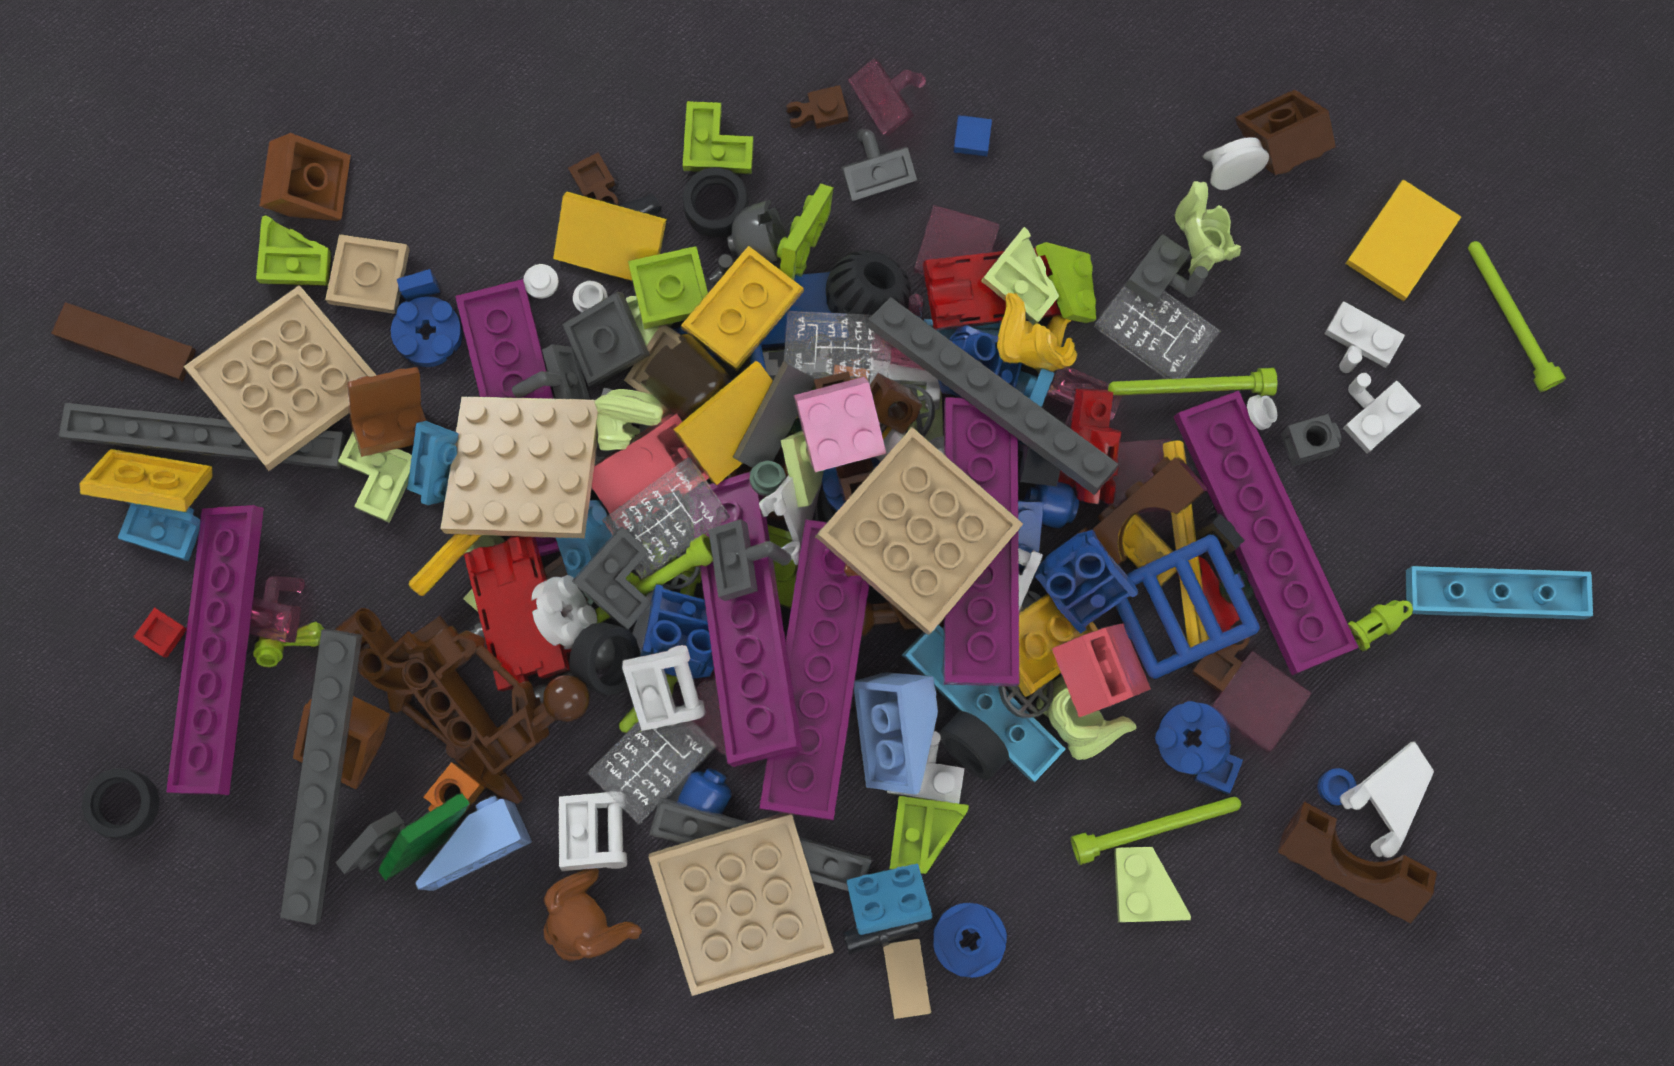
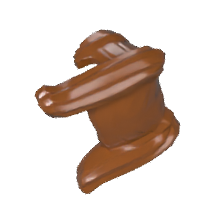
M597 868L582 869L561 879L547 890L544 897V903L549 912L543 931L544 939L548 944L553 945L556 953L563 960L575 961L582 958L600 956L615 948L626 939H638L642 933L640 926L633 922H622L611 927L607 926L604 912L594 899L586 894V891L598 878L599 870Z

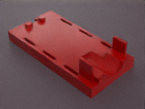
M1004 251L929 259L922 263L933 328L936 331L957 329L965 325L974 327L1002 322L1003 317L994 318L993 316L1005 314L1006 301L986 286L981 279L997 261L996 258H999ZM1041 256L1048 277L1053 273L1046 256ZM1057 299L1042 318L1062 315ZM977 318L973 321L960 322V320Z
M512 536L503 543L479 547L465 553L464 558L487 649L502 663L501 666L519 683L523 681L529 682L528 676L538 673V677L544 679L570 670L565 649H563L564 646L562 644L554 646L549 643L540 633L533 618L532 611L537 609V598L532 600L533 590L538 584L546 581L536 538ZM532 559H533L534 562H535V566H536V570H537L538 577H536V573H535V569H534V565H533ZM493 671L499 691L504 692L514 688L497 671Z

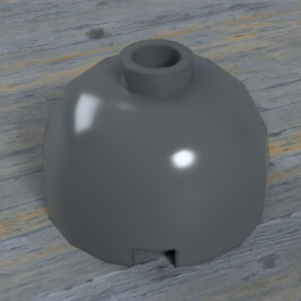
M770 200L744 208L736 215L732 225V235L728 236V246L733 256L738 255L739 257L750 246L780 269L781 258L777 257V250L783 237H786L777 209L768 208L771 204Z

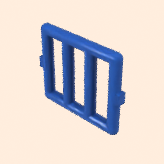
M1207 535L1126 574L1134 585L1144 583L1177 654L1158 662L1128 598L1115 606L1125 625L1124 627L1129 639L1132 640L1148 676L1152 679L1162 677L1258 633L1260 629L1259 623L1242 590L1245 584L1239 573L1234 574L1215 535ZM1205 552H1208L1242 622L1241 625L1226 632H1222L1188 561ZM1174 567L1209 637L1208 640L1193 647L1189 646L1156 577Z

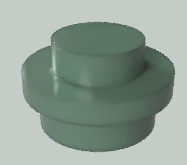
M763 461L756 464L750 473L751 487L756 493L763 496H769L774 493L786 479L783 468L773 461Z

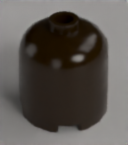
M691 334L679 336L681 343L673 349L668 345L664 346L653 357L644 371L649 375L648 380H642L641 382L673 414H678L682 421L731 382L729 374Z

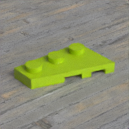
M820 183L814 195L807 196L801 217L795 216L789 237H783L777 250V257L781 258L780 270L793 280H795V275L802 277L806 268L810 247L814 248L827 222L831 210L833 187Z

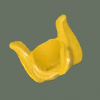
M1017 293L1006 294V311L1001 322L997 342L1000 358L1004 362L1013 364L1020 362L1036 369L1038 374L1041 368L1054 372L1071 366L1077 358V352L1074 349L1075 345L1072 339L1067 338L1064 346L1061 347L1066 326L1071 320L1064 319L1062 315H1054L1047 328L1040 324L1033 325L1031 322L1026 321L1024 301Z

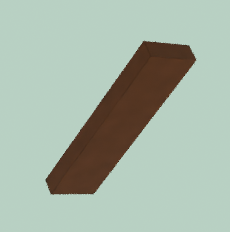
M66 302L51 333L57 338L183 382L187 373L184 366L192 361L196 352L191 346Z

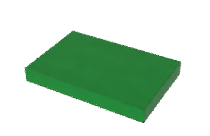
M457 794L400 831L378 870L385 881L447 840L470 804L463 794Z

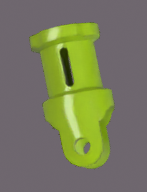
M1393 600L1386 605L1377 604L1371 608L1370 614L1356 623L1353 621L1349 622L1348 626L1359 649L1365 651L1370 648L1371 642L1383 634L1390 635L1395 632L1402 621L1412 615L1413 606L1408 601L1402 600L1399 602ZM1403 606H1406V607H1407V612H1406V613H1404V607H1403Z

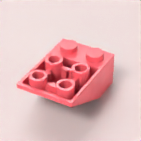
M667 414L661 419L660 423L648 427L635 436L626 449H617L594 465L592 490L618 528L629 529L623 523L625 520L628 522L627 524L631 522L627 509L631 506L642 504L641 501L647 498L643 501L645 503L653 498L660 497V495L662 497L670 494L675 486L677 487L673 492L680 490L682 496H684L690 490H693L709 479L673 430L683 422L678 414ZM684 475L686 476V480H688V481L685 482V483L687 484V486H688V485H692V487H691V489H690L689 491H688V488L686 487V484H683V483H682V482H684L685 480L679 479L680 477H682V476H684ZM653 491H658L657 497L652 493ZM673 497L664 500L663 505H669ZM655 507L653 514L659 511L660 508ZM648 508L638 509L641 514L646 516ZM635 516L637 523H639V519Z
M1124 623L1102 628L1052 648L1079 718L1151 690L1133 643L1125 630Z

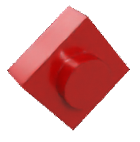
M154 607L134 635V638L162 657L167 658L187 631V628Z

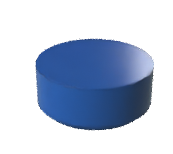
M1335 768L1321 775L1317 788L1320 797L1326 803L1338 806L1342 805L1340 796L1357 785L1351 773L1344 769Z

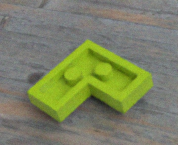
M687 101L683 170L700 172L703 169L719 167L730 170L733 173L752 174L753 136L720 135L721 103Z

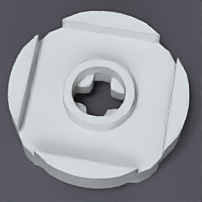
M570 575L562 578L552 577L538 584L532 593V600L537 598V609L532 611L537 628L549 643L554 646L562 644L565 646L563 649H572L574 641L580 632L589 625L597 623V614L594 608L588 605L581 591L572 582L574 578Z

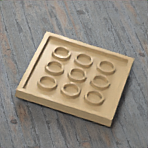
M300 285L184 366L189 375L268 471L349 413L347 389L349 381L363 376H376Z
M461 397L456 433H459L455 444L457 455L450 466L441 530L445 534L585 539L598 443L596 428L598 411L595 400Z
M911 427L820 530L816 538L923 632L929 635L1015 535L1023 523Z
M781 813L649 853V861L692 996L834 953L792 814Z

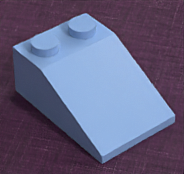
M884 672L855 680L854 695L866 787L907 794L920 793L938 714L934 676Z
M496 796L476 805L478 811L467 816L415 882L418 890L434 891L532 843L515 803L503 798L497 800Z

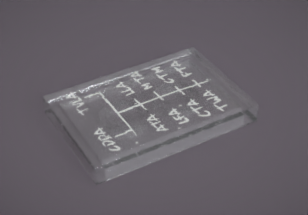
M1125 285L1094 325L1096 329L1166 379L1186 378L1220 333L1218 328L1166 291L1162 293L1155 305H1152L1125 287Z
M787 311L784 362L815 379L849 371L851 380L865 377L869 384H871L877 373L890 379L892 345L867 327L868 319L872 315Z
M686 458L602 520L612 535L619 527H623L649 551L635 567L641 579H645L690 547L692 540L702 534L707 535L709 529L718 527L729 519L730 515L693 460Z
M638 721L587 773L641 825L657 808L660 797L667 798L717 745L693 721L641 731Z

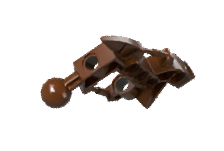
M360 608L335 629L362 635L357 669L375 687L387 692L389 707L393 712L402 711L423 729L429 730L446 744L447 755L454 758L469 775L484 787L515 804L520 803L523 797L508 775L503 772V769L549 736L548 726L554 721H574L581 718L589 706L590 693L586 684L578 677L568 675L559 676L551 680L544 691L543 703L541 704L540 698L536 699L532 684L528 681L519 683L501 666L502 663L484 647L485 641L481 636L467 630L459 634L453 625L450 627L447 625L441 615L416 633L411 634L410 631L407 632L396 643L382 626L378 616L367 608ZM474 654L478 655L493 671H497L514 687L512 689L513 716L499 728L496 727L486 710L456 671ZM423 665L426 667L428 674L424 671ZM413 694L439 729L432 724L431 720L411 705ZM444 694L449 698L450 703L445 699ZM466 723L470 726L471 732L467 729Z

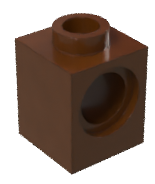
M877 373L870 384L878 421L904 434L908 426L917 419L923 404L911 389ZM897 402L895 406L889 408L893 403Z

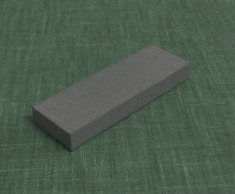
M783 362L733 458L752 468L763 461H774L782 446L781 440L786 438L798 416L794 395L811 391L815 378Z

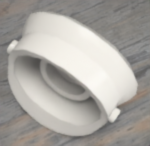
M1248 137L1210 150L1203 155V158L1212 162L1213 165L1211 185L1220 190H1227L1244 183L1258 174L1267 164L1269 154L1262 148L1260 140Z

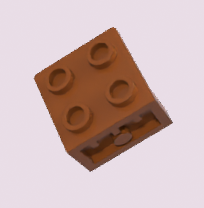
M417 367L397 369L390 373L371 377L363 376L347 383L350 424L361 457L414 444L416 423L426 421L421 407L420 372Z

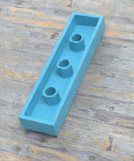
M1411 566L1406 570V601L1410 602L1413 606L1412 614L1587 619L1593 616L1591 572Z
M938 625L929 635L923 632L902 654L921 675L934 676L935 688L958 711L968 712L986 723L1005 744L1009 752V760L1030 781L1036 782L1065 751V748L1034 717L1025 719L1017 717L1008 711L1001 701L998 686L943 685L944 629ZM1014 698L1010 700L1016 709L1019 710L1022 707Z

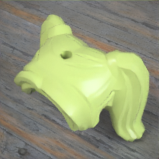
M1199 181L1192 183L1189 193L1182 199L1175 212L1176 223L1180 230L1185 232L1192 256L1189 268L1190 276L1198 266H1203L1209 271L1214 263L1223 260L1231 261L1233 258L1240 256L1241 246L1234 244L1230 234L1231 220L1229 213L1221 205H1218L1215 209L1206 210L1208 186L1206 182L1200 183Z
M626 389L611 390L606 395H602L595 400L598 411L596 420L597 442L600 450L626 449L635 435L640 434V429L633 427L632 423L653 426L660 423L661 419L667 414L673 413L652 394Z
M1063 676L1053 681V700L1048 710L1043 714L1049 718L1050 723L1057 730L1059 736L1068 743V749L1075 759L1085 760L1103 751L1123 734L1136 730V724L1131 719L1120 716L1106 721L1099 710L1079 718ZM1047 687L1042 690L1045 696H1047ZM1038 697L1036 707L1040 710L1044 702Z

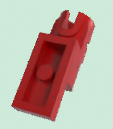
M1076 388L1071 429L1118 463L1122 432L1109 427L1114 392ZM1118 467L1116 472L1095 495L1076 482L1077 499L1099 504L1100 499L1105 503L1113 504L1116 490L1113 477L1118 476Z

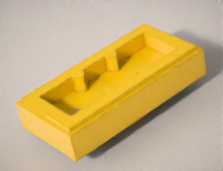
M1138 513L1130 519L1124 531L1123 548L1126 556L1137 568L1174 552ZM1175 567L1156 576L1160 586L1177 572Z

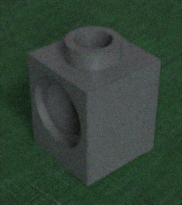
M1329 414L1289 425L1281 433L1292 467L1332 455L1340 447L1339 443L1341 442L1340 430L1335 422H1331ZM1306 433L1316 434L1320 438L1321 446L1311 445L1307 441Z

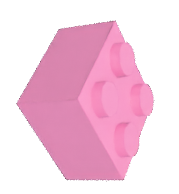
M865 377L794 395L808 454L815 472L886 454L870 384Z

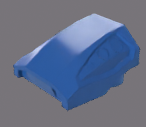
M968 325L958 327L949 340L1016 388L1022 363H1008L1000 358L997 348L998 336L982 332ZM938 380L942 393L952 394L962 398L960 395H958L956 392H954L952 389H950L948 386H946Z
M1093 530L1075 535L1051 552L1035 572V577L1050 595L1059 611L1080 634L1086 630V626L1121 601L1129 596L1133 598L1138 595V589L1132 580L1108 554Z
M656 584L651 599L647 630L640 657L666 652L672 647L684 645L687 646L690 655L688 664L692 678L710 676L714 669L705 600L663 589L662 585ZM674 667L664 669L665 674L677 676Z

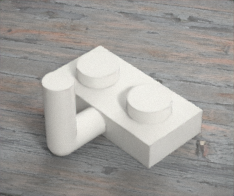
M1344 301L1324 333L1349 347L1339 365L1343 373H1350L1362 360V355L1386 368L1405 336Z
M1361 373L1349 385L1348 391L1364 410L1346 424L1343 429L1368 453L1420 408L1421 405L1398 381L1394 382L1380 396L1374 399L1366 390V387L1371 383V377L1367 373Z
M934 731L920 793L907 794L887 791V793L959 804L964 768L936 764L941 737L938 732Z

